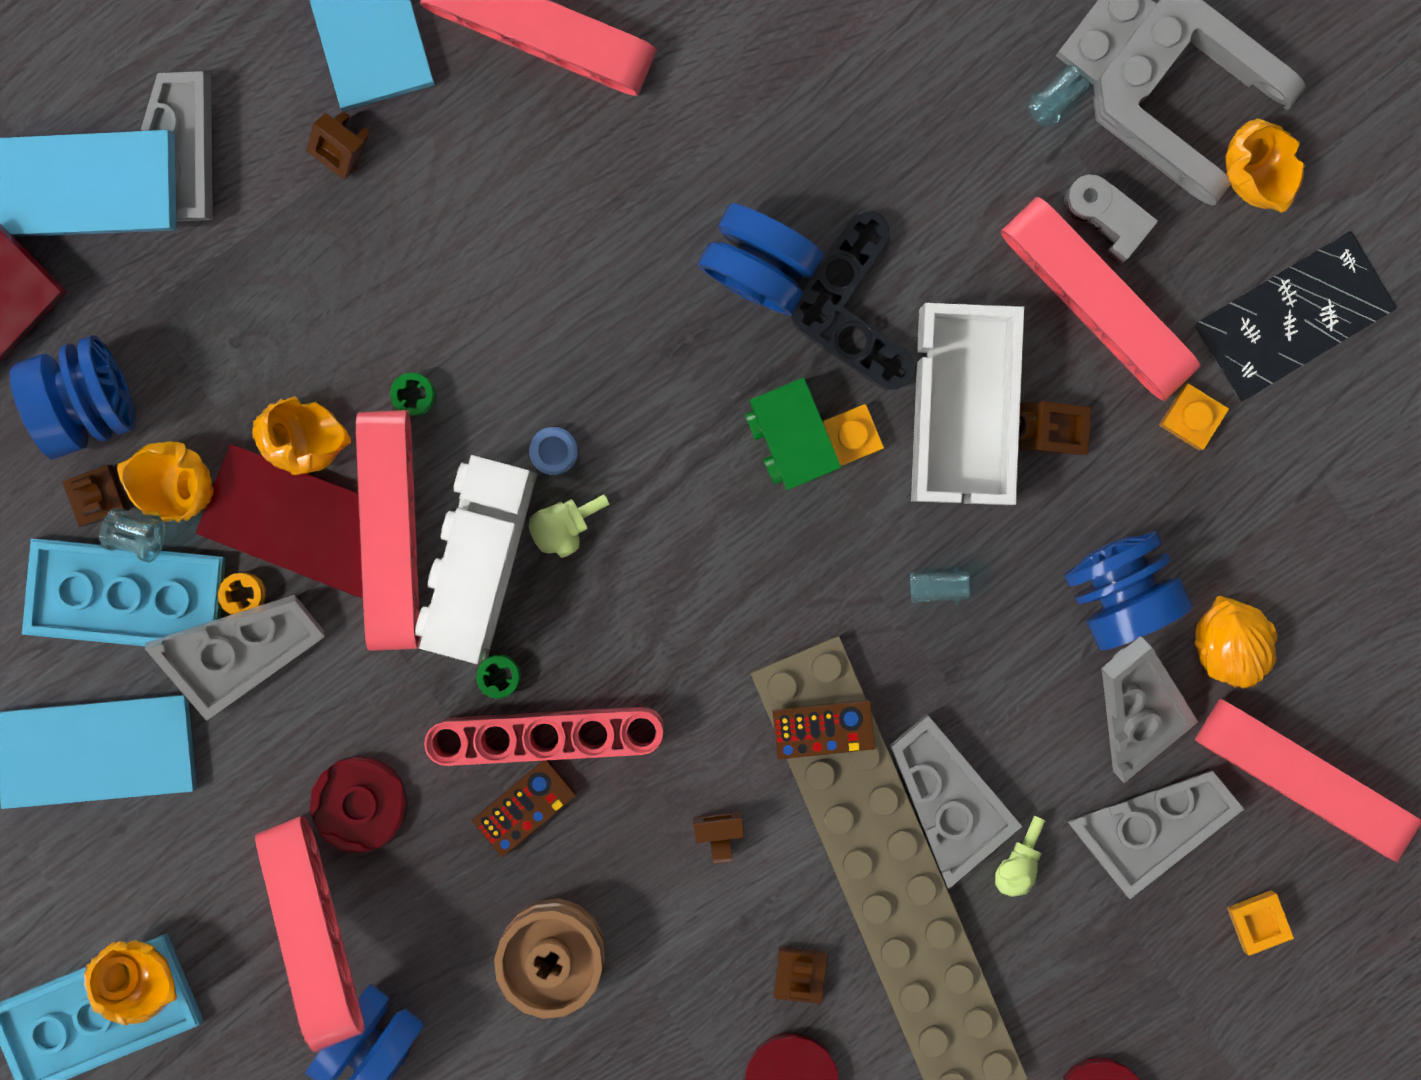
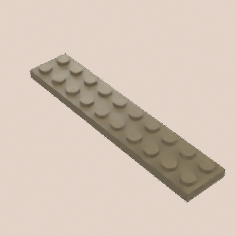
M839 635L750 672L773 728V709L866 700ZM873 714L872 724L875 750L787 759L923 1080L1028 1079Z

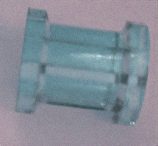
M116 507L111 509L104 518L100 528L99 540L103 549L110 551L117 550L118 548L137 554L139 560L150 563L156 559L162 550L166 530L164 523L159 520L142 521L129 517L126 510Z

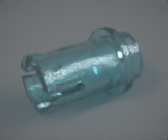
M1067 65L1041 93L1035 91L1030 96L1031 102L1027 105V110L1031 117L1041 126L1047 127L1050 123L1057 124L1061 120L1060 113L1082 92L1089 88V82L1085 76L1079 81L1075 80L1082 73L1075 66Z
M953 567V572L910 573L911 603L955 600V605H960V600H969L968 571H959L958 567Z

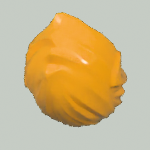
M1258 118L1248 121L1237 130L1235 136L1230 141L1225 155L1226 175L1229 178V182H1231L1232 189L1239 197L1252 206L1273 209L1280 213L1286 212L1294 202L1304 177L1305 165L1296 157L1300 142L1292 137L1291 133L1285 131L1282 126Z
M295 396L286 400L280 399L276 404H269L262 414L253 421L252 435L262 456L273 466L289 471L292 475L311 473L328 467L346 446L351 444V438L347 430L328 409L317 404V402L301 404Z
M168 441L165 443L147 444L130 458L118 463L117 466L120 481L133 504L144 515L159 516L164 522L175 520L179 523L183 519L188 521L192 516H196L202 509L207 507L213 495L214 488L211 485L212 478L209 469L196 452L187 449L185 444L180 442Z
M1217 596L1212 608L1203 615L1197 624L1194 645L1197 648L1200 663L1207 670L1209 677L1232 685L1234 688L1241 687L1244 689L1254 687L1272 670L1277 659L1275 643L1278 636L1273 623L1267 620L1261 610L1235 599Z
M124 941L112 942L101 950L98 956L92 958L90 963L86 964L83 977L89 1003L94 1012L99 1013L109 1021L125 1026L147 1022L177 998L175 983L168 961L155 950V946L140 941H130L128 943Z

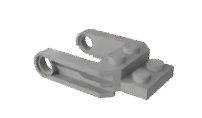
M1098 0L1056 54V57L1094 86L1095 96L1093 102L1096 121L1195 198L1206 204L1216 205L1231 186L1228 176L1139 106V103L1151 93L1189 42L1246 86L1250 87L1253 84L1274 101L1285 105L1283 107L1285 110L1290 109L1305 90L1306 85L1294 70L1203 0H1159L1157 4L1152 0Z

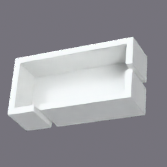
M925 303L919 309L917 352L927 353V357H923L917 362L911 501L961 503L962 494H964V504L1016 505L1024 307Z
M471 455L469 464H460L454 484V491L461 493L460 503L455 512H447L442 527L441 539L448 542L444 557L441 560L435 559L430 572L428 587L434 588L435 591L429 607H422L417 620L415 635L422 636L419 649L475 664L488 658L538 473Z

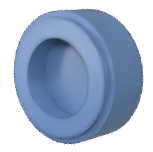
M548 427L542 429L533 437L529 447V455L533 465L542 473L561 475L568 472L575 465L578 458V445L574 437L566 430L558 427Z

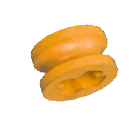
M232 574L226 577L220 584L218 591L219 602L222 608L232 615L264 605L266 587L262 580L254 574ZM238 581H241L243 587H252L254 591V597L247 599L251 604L244 608L241 601L233 602L231 598V591L238 590L234 586Z

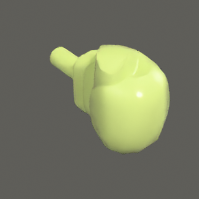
M603 494L579 508L570 499L564 504L560 502L537 511L529 520L528 526L531 536L543 553H557L561 558L569 556L579 548L578 534L587 530L583 519L608 506L609 502Z
M1037 816L1033 817L1023 843L1017 842L1009 859H1004L996 870L995 885L1002 894L1011 897L1026 895L1035 885L1038 861L1042 853L1033 850L1045 820Z

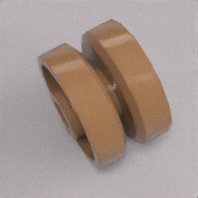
M559 898L538 900L521 909L506 927L494 959L496 981L505 998L521 1012L542 1019L564 1017L583 1007L597 989L606 957L604 935L595 918L579 904ZM549 952H554L559 956L556 962H550L545 959Z

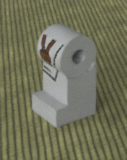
M1088 174L1081 176L1071 185L1064 197L1065 211L1072 220L1078 223L1090 224L1113 243L1105 254L1118 265H1121L1130 257L1158 222V220L1115 186L1098 175Z

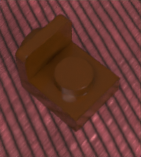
M1045 401L1020 403L1018 451L1088 455L1091 407Z

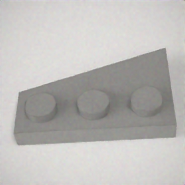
M204 71L157 73L141 131L169 130L175 133L176 221L213 220L211 75Z
M292 595L146 642L145 650L207 721L323 639L325 634L323 628L296 595Z
M1141 636L1128 647L1118 651L1113 659L1102 667L1113 772L1123 783L1127 782L1198 723L1157 654Z
M927 714L890 745L945 884L949 889L1017 832L1022 825Z
M1207 771L1066 822L1126 897L1131 899L1244 809L1213 771Z

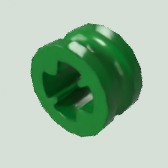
M413 372L402 374L391 385V403L396 410H408L409 415L412 417L425 415L435 404V387L428 378L421 374ZM410 382H420L417 388L421 390L425 388V399L417 400L416 408H408L409 401L401 400V391L409 390Z
M497 654L490 656L477 669V685L482 693L490 698L501 699L508 697L518 688L521 682L520 666L508 655ZM496 663L500 669L506 667L510 669L512 678L506 679V682L510 683L508 688L501 689L498 684L489 685L486 675L492 673V671L488 670L491 664Z

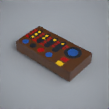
M869 699L772 710L778 760L875 750Z
M544 760L471 821L499 855L504 857L572 800L577 793L549 760Z

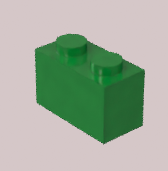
M804 377L749 400L752 411L745 413L744 416L754 440L764 438L770 456L763 458V462L773 485L782 482L785 491L842 468Z

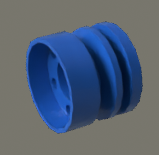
M90 335L80 339L77 347L74 344L61 346L59 364L49 354H40L12 365L10 384L15 404L32 440L49 459H59L87 448L89 441L88 431L101 442L111 439L113 431L120 435L135 429V411L128 384L113 355L97 336Z
M1157 531L1141 536L1123 537L1087 554L1077 566L1063 574L1070 587L1089 580L1092 585L1078 592L1074 599L1077 604L1100 600L1103 607L1095 611L1085 621L1101 651L1127 644L1140 636H1146L1176 621L1194 608L1180 578L1175 577L1156 581L1154 577L1155 573L1163 569L1171 561L1169 555L1164 553L1148 559L1144 557L1145 554L1163 543Z

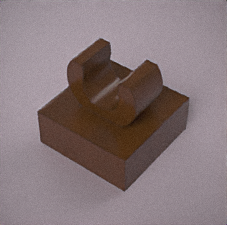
M325 112L313 123L306 151L345 180L357 168L361 151L367 142L369 130L364 127L355 135L346 128L350 115L342 112L335 118H332Z
M105 465L62 481L79 527L91 525L129 510L113 465Z
M741 811L694 817L695 842H711L713 864L732 862L730 839L744 838Z
M779 947L773 992L774 999L822 1004L827 953Z

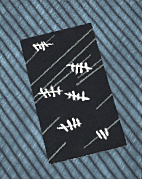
M1349 231L1197 322L1195 326L1239 400L1244 401L1396 309V305L1354 235Z

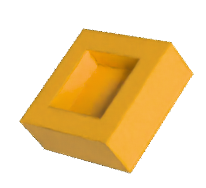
M1189 383L1184 384L1159 423V426L1197 450H1204L1229 408Z
M866 404L822 421L841 466L884 448Z
M1272 890L1227 907L1242 949L1248 956L1294 939L1278 895Z

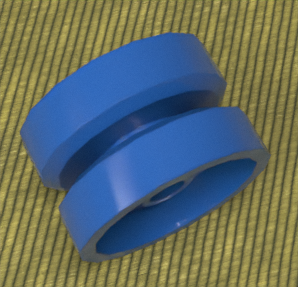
M735 203L729 204L718 227L723 237L736 247L723 242L708 243L697 263L698 268L738 296L777 313L792 316L803 296V292L799 284L786 274L798 278L813 277L824 256L823 251L804 236L784 224L748 207Z
M370 983L358 999L364 1022V1032L321 1050L304 1074L312 1080H337L348 1065L354 1070L348 1080H392L410 1054L408 1049L420 1033L425 1022L407 1009H403L394 1015L383 1031L379 1029L376 1025L389 1008L390 997Z

